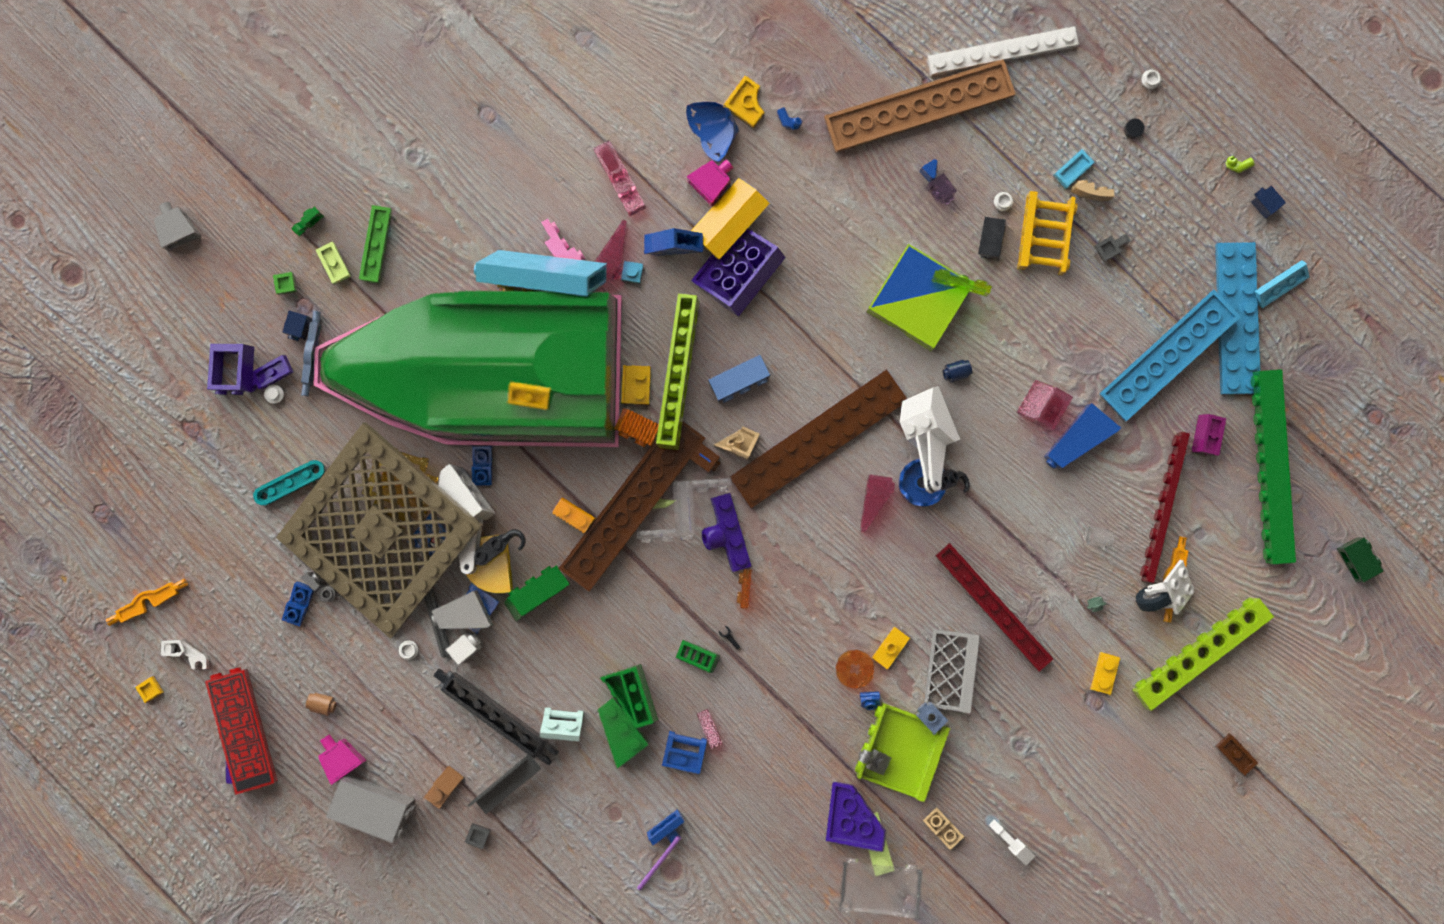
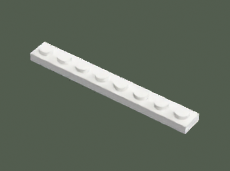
M1075 26L929 55L927 62L930 76L983 66L1002 59L1009 61L1074 48L1079 43Z

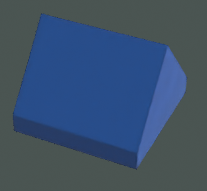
M937 159L930 161L921 167L919 171L929 183H932L936 178Z

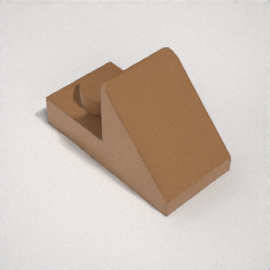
M449 765L433 783L434 785L424 798L440 809L464 776Z

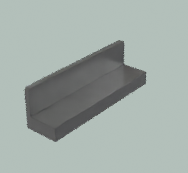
M530 754L526 755L472 800L468 806L470 807L476 802L482 811L487 814L541 769Z

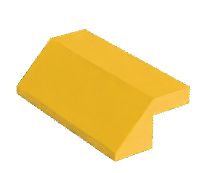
M738 178L691 231L703 233V247L719 260L770 203L756 189Z

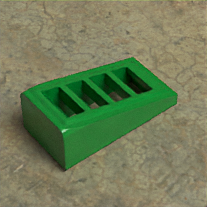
M682 640L675 658L713 673L720 655ZM688 646L690 647V650L688 652L687 657H684L685 651ZM694 650H697L696 656L694 660H692L691 658L694 653ZM704 653L705 655L703 657V660L701 663H699L701 654ZM709 656H711L712 658L710 660V663L708 666H706Z

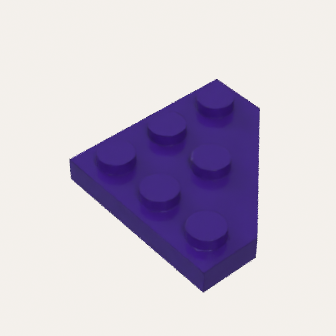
M833 782L826 841L883 852L886 830L854 785Z

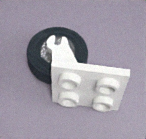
M1179 560L1162 583L1149 585L1137 593L1136 602L1142 611L1153 612L1160 609L1173 608L1174 614L1180 613L1194 593V586L1190 581L1184 561Z

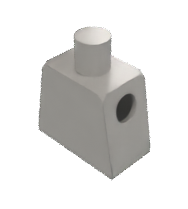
M170 202L159 205L162 215L155 217L154 222L159 242L163 249L171 251L201 237L199 231L179 207L173 209Z

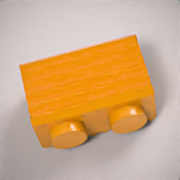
M565 498L560 499L552 512L553 515L566 521V523L579 529L584 534L596 520L595 517Z

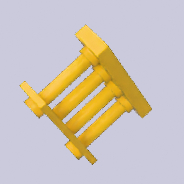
M1030 191L1026 195L1017 269L1025 270L1031 264L1059 267L1058 275L1062 276L1070 267L1068 253L1073 215H1076L1078 204L1075 203L1076 197H1071L1067 204L1041 201L1040 198H1037L1038 192ZM1043 208L1066 212L1065 223L1037 219L1035 217V210ZM1043 227L1064 230L1063 240L1035 238V235H1032L1033 228ZM1033 245L1061 249L1060 260L1032 256L1030 248Z

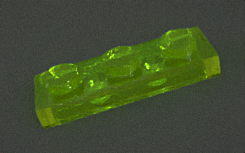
M945 269L935 270L931 279L933 282L985 297L990 294L992 286L987 285L988 282L969 280L968 276L962 274L955 276Z

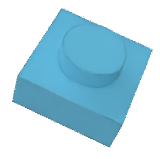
M624 261L621 281L640 284L643 264Z

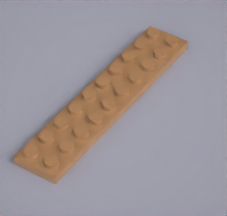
M1002 59L824 115V120L835 153L1012 98L1016 94L1005 61Z

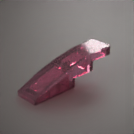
M610 140L593 148L629 217L645 209L646 206Z

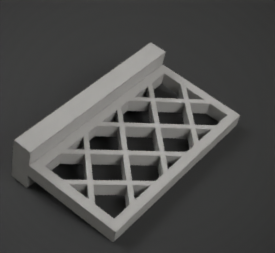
M933 629L924 703H929V694L936 690L942 697V700L937 704L932 703L936 708L971 713L980 635ZM937 634H945L949 642L940 647L936 642ZM948 635H952V636H956V637L953 638V639H951ZM958 637H967V646L959 650L953 641ZM952 643L958 653L949 659L942 649ZM966 649V655L964 656L962 652ZM941 651L947 661L938 667L933 660L934 655ZM960 654L965 660V664L960 669H957L951 660ZM949 662L956 672L947 678L940 668ZM933 664H934V666H935L937 669H935V670L932 672V668H933ZM964 668V672H963V676H962L959 671H961V670ZM939 671L945 680L936 686L932 682L931 677L932 674ZM958 673L962 678V685L955 689L949 679ZM947 681L954 691L944 697L938 687ZM960 688H961V696H960V694L957 692ZM956 693L960 698L959 707L951 706L946 699Z

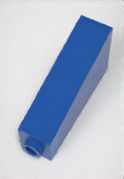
M1088 404L1045 454L1046 463L1053 469H1061L1118 432L1121 427L1094 404Z

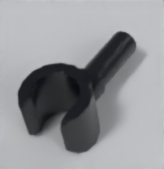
M725 626L728 629L726 635H722L719 630L720 636L727 638L737 650L740 648V645L731 635L729 627Z

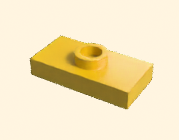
M893 627L871 658L888 669L910 638L896 627Z

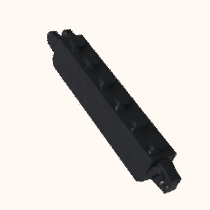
M437 669L433 675L441 682L439 686L443 693L525 753L530 754L531 757H537L547 765H550L552 761L541 753V750L546 748L554 755L559 753L554 746L548 743V739L540 738V733L456 672L452 673L449 671L445 673L441 669Z

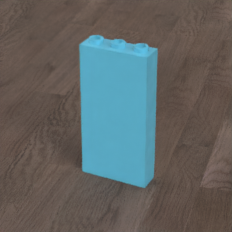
M498 250L476 262L474 274L476 275V282L588 296L606 283L607 263Z

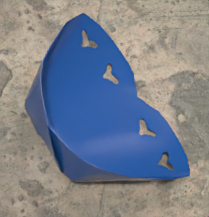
M708 101L687 105L686 116L691 130L701 138V146L708 157L720 162L739 132L730 109L717 102ZM691 109H693L694 111H696V113L694 114L693 117H692V113H693V112L691 111ZM695 123L701 124L700 130L698 129V126L695 125ZM707 142L712 144L711 149H709Z

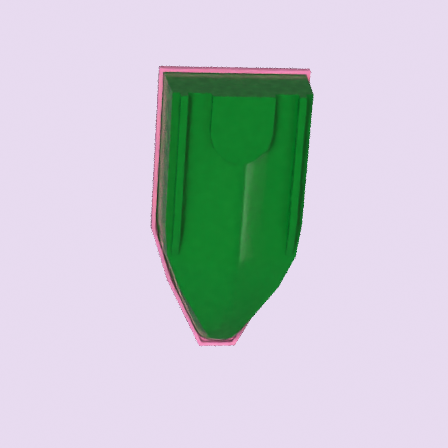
M458 291L429 294L397 307L374 320L315 347L314 386L391 426L446 445L619 448V431L615 430L614 427L620 416L622 295H611L607 292H591L588 296L560 292ZM510 383L550 388L548 409L508 404Z

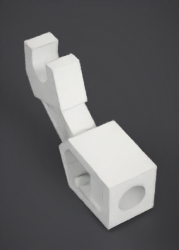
M185 639L161 641V656L180 657L186 655L189 657L188 660L192 669H198L197 664L199 661L202 663V669H209V658L206 653L202 654L187 644ZM175 644H179L181 652H175Z
M995 820L990 823L989 826L1010 845L1008 849L1027 866L1035 855L1018 838L1014 840Z

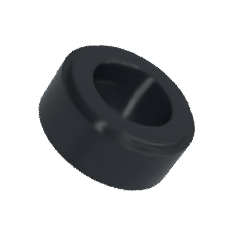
M1137 118L1129 120L1124 127L1126 136L1131 139L1140 137L1145 130L1144 123Z

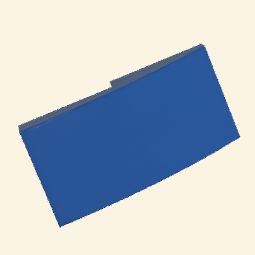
M473 445L472 482L475 485H492V446Z
M298 581L294 583L290 600L285 606L282 621L301 626L314 593L307 584Z

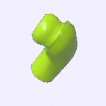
M1229 156L1226 161V167L1237 173L1255 166L1252 158L1240 162L1235 156Z

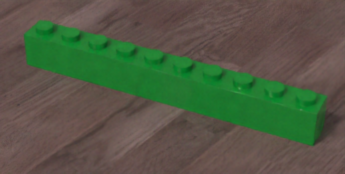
M1283 370L1252 372L1251 386L1254 387L1252 404L1255 406L1253 421L1257 430L1255 443L1258 445L1256 461L1259 464V472L1257 478L1261 486V491L1259 492V500L1262 502L1260 518L1263 522L1261 535L1265 543L1263 558L1268 564L1296 563Z

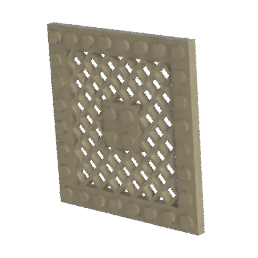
M365 422L361 424L276 538L391 639L483 524ZM365 459H372V469L366 468ZM360 462V469L354 470ZM379 463L382 464L385 468H379ZM387 471L388 481L381 482L380 472ZM374 472L375 482H368L367 473ZM354 473H361L362 483L355 482ZM393 475H394L396 478H398L399 481H394ZM349 477L350 484H343ZM382 485H389L390 495H383ZM395 485H402L403 494L395 493ZM369 486H376L377 496H370ZM350 487L351 497H345L344 488ZM356 487H363L364 496L357 497ZM408 488H409L412 492H414V493H410V494H409V493H408ZM337 491H338V497H339V498H333V496H334V495L337 493ZM416 497L417 507H410L409 498ZM396 498H403L404 508H397ZM383 499L391 500V508L385 509ZM365 500L366 510H359L358 501ZM371 500H378V505L371 506ZM345 501H352V511L346 510ZM333 502H339L340 511L334 512ZM327 506L328 512H322ZM424 510H431L432 520H425ZM411 511H418L419 520L412 521ZM392 512L393 518L387 513ZM398 512H405L406 521H399ZM354 514L355 524H348L347 515ZM360 514H366L364 518L360 520ZM437 514H439L443 519H438ZM336 515H341L342 525H336ZM322 516L329 517L330 525L323 526ZM316 520L317 526H311ZM438 523H446L447 532L439 533ZM420 524L421 534H414L413 525ZM425 524H433L434 533H426ZM401 525H407V535H401L405 530ZM349 528H355L351 533L354 537L350 538ZM330 529L331 539H325L324 530ZM336 529H343L344 538H337ZM311 530H318L319 539H312ZM434 537L435 547H428L427 538ZM440 537H447L441 544ZM414 538H421L422 547L415 548ZM401 539L409 540V548L402 547ZM357 541L358 551H352L351 542ZM338 542H345L346 551H339ZM396 542L397 549H390ZM326 543H332L333 552H327ZM429 551H435V553L430 558ZM403 552H410L411 561L404 562ZM416 552H423L424 561H417ZM390 553H397L398 562H391ZM365 554H372L373 563L366 564ZM346 555L347 564L341 565L340 556ZM353 555H359L360 564L353 563ZM385 556L386 563H379L378 558L381 559ZM418 565H424L418 572ZM393 566H399L400 575L393 576ZM405 566H412L413 575H406ZM379 567H386L387 576L380 575ZM354 568H361L362 577H355ZM367 568H374V577H368ZM407 579H413L407 587ZM382 580H388L389 589H382ZM394 580H401L402 589H395ZM369 581H375L376 590H370ZM396 593H402L396 600ZM383 594H390L391 602L384 603Z

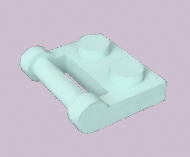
M545 707L540 738L579 742L584 711H558ZM550 718L570 719V720H576V722H575V721H564V720H553V719H550Z

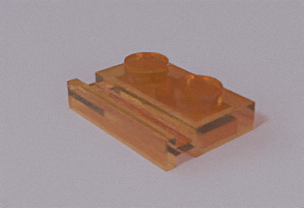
M743 569V573L739 572L738 584H742V590L737 592V603L740 604V608L748 609L752 571L749 569Z

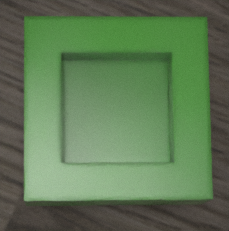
M293 272L273 275L277 295L297 292Z

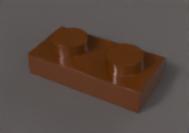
M1230 733L1215 746L1243 776L1258 764V761Z

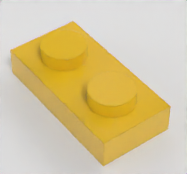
M510 383L508 404L548 409L550 388Z
M1103 652L1099 653L1091 690L1111 695L1120 657Z

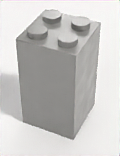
M350 774L340 780L326 818L393 843L397 838L400 839L401 835L405 834L408 827L406 821L408 817L412 816L415 805H413L415 799Z

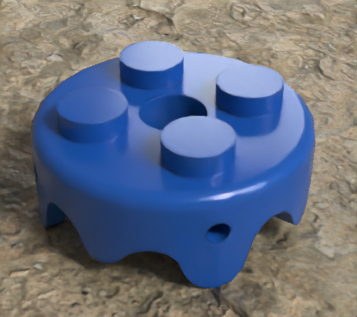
M916 459L908 463L902 469L898 480L899 490L903 498L912 505L919 507L930 506L939 502L946 490L929 493L926 488H920L917 485V480L920 477L924 478L921 461Z

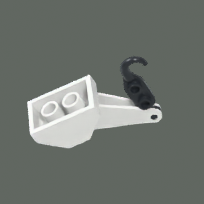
M939 386L902 401L900 424L906 439L919 451L926 490L929 493L946 490L957 485L961 478L965 484L963 491L965 493L969 491V479L964 472L952 469L943 471L946 445L960 440V437Z
M449 464L441 470L438 486L481 524L483 520H488L495 514L464 468ZM481 527L459 554L460 569L464 574H473L477 569V565H486L501 554L514 536L520 538L521 543L518 550H522L526 543L525 535L517 529H512L505 534L493 536L480 546Z

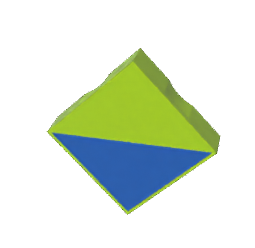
M908 244L869 306L867 313L888 326L897 328L911 340L932 351L974 283Z

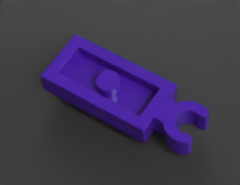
M281 355L254 370L252 392L247 393H253L257 388L263 390L294 373L287 356Z

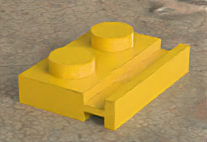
M623 365L622 404L649 405L651 366Z

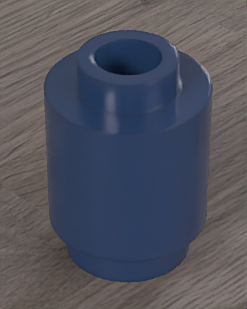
M959 360L947 364L944 367L945 369L942 370L944 379L950 383L966 379L969 375L973 374L972 366L968 360Z

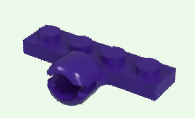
M727 493L711 498L717 524L702 530L704 546L708 550L723 547L726 550L732 572L752 567L731 494Z

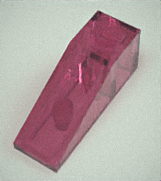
M624 219L595 260V262L607 263L606 279L610 282L614 279L617 280L623 271L621 268L628 226Z
M868 475L860 532H866L889 499L890 494L894 493L895 483L892 482L891 477Z

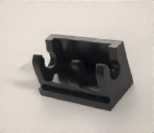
M985 217L978 255H981V258L1000 261L1006 229L1005 219Z

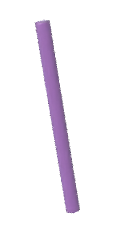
M677 836L674 839V841L670 844V846L663 853L660 859L656 862L653 868L649 871V873L645 876L642 882L638 885V890H642V888L649 881L652 875L656 872V870L660 867V865L667 858L670 852L678 844V842L681 840L679 836Z

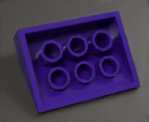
M747 228L719 260L714 255H711L691 281L719 304L739 317L784 261L785 256L776 245Z

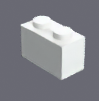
M467 633L462 635L446 651L460 665L482 648L480 645L482 641L476 634Z

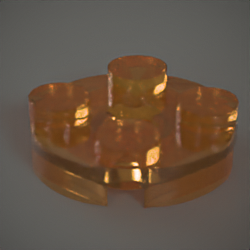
M857 649L844 652L840 655L835 665L837 678L843 685L850 688L866 686L872 680L874 673V663L871 657ZM852 664L860 666L858 674L855 672L850 673Z

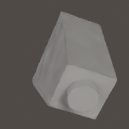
M477 590L432 611V621L440 629L488 628L493 626L492 620Z

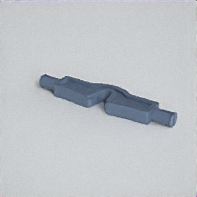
M313 311L312 322L309 324L308 338L304 349L301 396L309 397L310 385L313 384L315 347L319 346L321 312Z

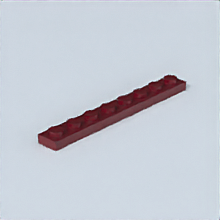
M1187 432L1177 433L1172 440L1173 452L1167 460L1169 468L1163 477L1165 485L1163 491L1159 494L1158 501L1160 505L1154 514L1156 522L1154 528L1150 531V546L1145 551V558L1147 559L1140 572V576H1142L1141 581L1147 583H1154L1190 437V433Z
M950 543L935 555L940 563L1038 672L1053 660L1052 656Z

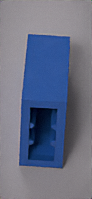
M672 228L644 235V254L665 256L703 252V233Z

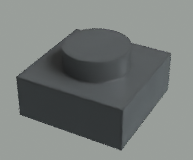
M472 823L464 843L483 850L491 830Z

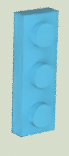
M1301 260L1257 289L1255 295L1258 299V305L1264 308L1308 279L1307 263Z

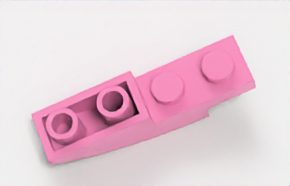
M548 219L541 222L551 238L544 243L554 257L586 260L580 250L576 251L574 247L567 251L570 247L564 238H559L557 233L560 231L555 222L550 223Z

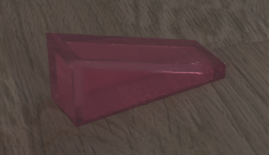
M706 709L697 713L711 749L721 745L722 740L709 710Z

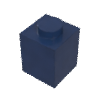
M1272 185L1267 189H1264V187L1259 189L1254 194L1255 198L1251 201L1265 219L1286 203Z
M288 311L282 333L288 335L287 338L297 342H299V339L306 340L312 318Z

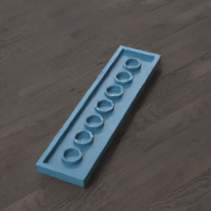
M1256 242L1216 243L1217 293L1241 316L1218 337L1220 395L1254 394V387L1251 386L1252 372L1260 371L1258 299L1255 295L1257 290Z
M1213 289L1100 392L1099 395L1126 422L1241 316Z

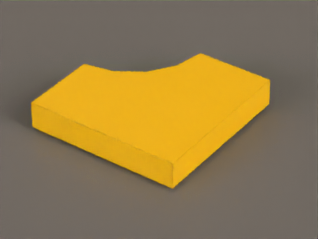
M745 75L723 105L730 109L733 115L754 129L765 112L760 108L757 101L760 85Z

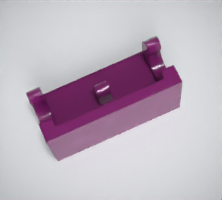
M1212 414L1198 415L1191 452L1204 453L1207 456H1219L1227 418Z

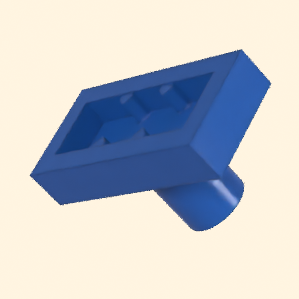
M677 809L647 832L648 839L653 846L664 837L670 843L677 836L681 838L675 830L685 822L681 812Z

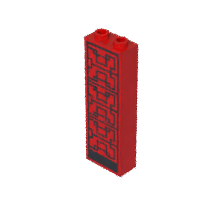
M241 667L229 670L230 674L222 676V673L210 675V680L205 681L235 795L278 781L247 669L241 670Z

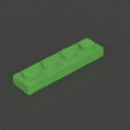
M372 205L359 274L360 281L379 283L392 214L391 208Z

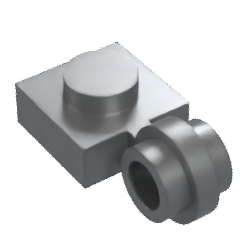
M306 572L301 577L314 592L320 595L323 601L330 602L334 600L336 596L334 588L330 586L324 587L323 579L317 573ZM326 591H329V592H330V596H329V597H326V595H325Z
M863 749L858 754L860 756L858 760L865 763L866 768L881 775H884L891 760V757L875 749L872 753Z

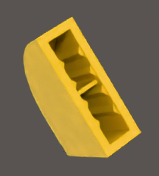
M493 536L481 537L480 546ZM508 544L505 550L488 564L483 566L477 565V569L473 574H466L474 585L492 593H506L513 590Z

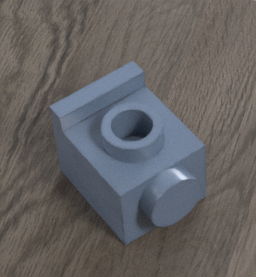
M925 702L917 709L918 713L916 716L933 734L948 722L931 702L928 704ZM929 714H934L935 718L929 720L928 716Z

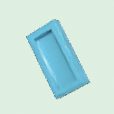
M1082 149L1053 176L1067 189L1095 162Z

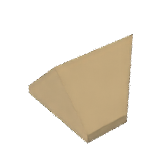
M742 426L740 430L714 444V446L748 461L760 434Z

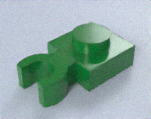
M315 206L309 208L303 213V217L300 218L301 221L296 223L291 229L300 237L305 233L306 229L312 228L324 215Z

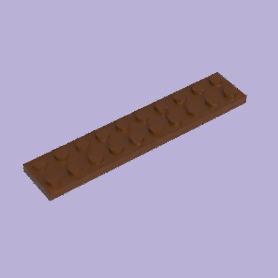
M886 369L731 475L730 479L749 507L753 508L902 405V401L907 398Z
M683 421L678 450L659 448L655 441L558 569L590 592L706 438Z

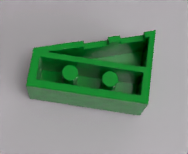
M557 565L553 568L551 566L546 567L541 571V576L538 578L531 577L524 582L526 586L521 589L516 587L508 593L510 596L505 600L504 604L516 622L570 585Z
M641 664L600 677L602 682L611 691L612 696L621 705V709L635 729L652 724L658 720Z
M612 697L598 708V713L618 769L648 746L649 741L639 728L635 729L616 698Z

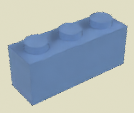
M758 355L709 379L708 382L718 402L723 401V403L732 400L734 398L733 395L739 392L741 395L751 390L750 387L755 384L761 386L767 383L770 374L761 355Z

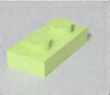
M333 241L316 249L332 284L335 285L351 277Z

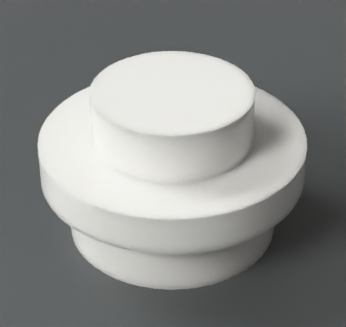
M1148 70L1142 75L1141 82L1147 89H1154L1160 84L1161 77L1157 71Z
M1000 192L994 198V206L999 211H1007L1013 204V198L1007 192Z
M270 385L265 389L264 397L269 403L277 404L282 401L284 391L278 385Z
M410 640L404 641L399 647V654L405 660L414 659L419 651L417 644Z

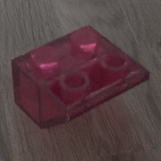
M1035 380L1016 413L1046 431L1051 432L1055 430L1073 396L1055 386Z

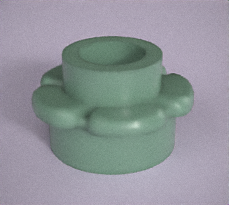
M1102 597L1087 600V608L1092 609V612L1101 611L1104 609L1103 606L1106 605Z

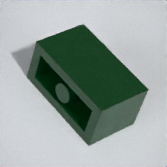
M1364 537L1354 538L1337 548L1355 582L1362 583L1384 572L1380 559L1371 550V543Z

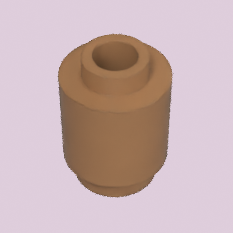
M310 693L305 707L310 712L329 716L330 713H334L337 702L334 701V697L320 693Z

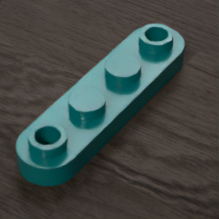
M311 460L258 487L253 493V499L259 505H269L321 479L326 472V467L321 461ZM318 466L319 472L314 473V468ZM264 493H267L268 497L264 500L262 496Z

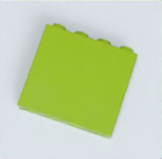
M882 702L881 706H877L874 717L877 718L875 723L869 727L868 735H870L868 743H864L861 752L865 749L872 753L875 749L891 757V760L884 775L866 768L865 763L858 761L855 767L856 776L859 779L863 778L925 802L950 728L944 725L933 734L916 714Z

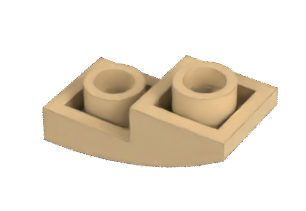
M1087 180L1078 181L1071 188L1072 193L1091 200L1110 201L1114 197V189L1098 187L1095 190V184L1088 183Z
M937 807L923 820L950 850L964 838L961 832Z

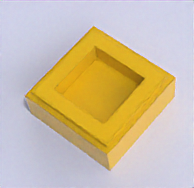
M154 676L135 687L144 703H148L164 693Z

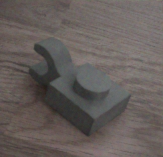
M1127 233L1114 240L1113 236H1110L1096 244L1094 248L1102 261L1105 262L1121 253L1122 251L1119 247L1130 241Z

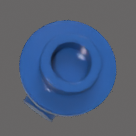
M879 691L860 692L861 706L866 710H875L877 706H880Z

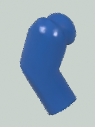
M785 107L776 111L785 128L797 130L802 125V120L799 117L792 118L788 116Z

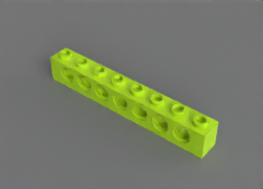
M678 293L656 440L659 448L679 449L700 304L697 295Z
M1251 597L1242 602L1243 606L1238 610L1230 611L1226 615L1227 618L1225 620L1214 623L1211 626L1212 630L1197 636V641L1192 645L1187 644L1184 646L1179 655L1168 658L1165 661L1166 665L1162 668L1157 667L1150 673L1151 676L1146 680L1141 679L1138 681L1132 691L1147 710L1152 711L1274 618L1262 600ZM1247 612L1250 614L1248 622L1244 620V615ZM1231 624L1235 626V632L1233 634L1229 632V626ZM1216 636H1219L1220 643L1216 646L1213 640ZM1201 647L1205 650L1203 657L1198 655V650ZM1185 659H1188L1190 662V665L1187 669H1184L1183 667V661ZM1170 671H1173L1174 678L1169 681L1167 675ZM1155 682L1159 684L1157 692L1152 690V685Z

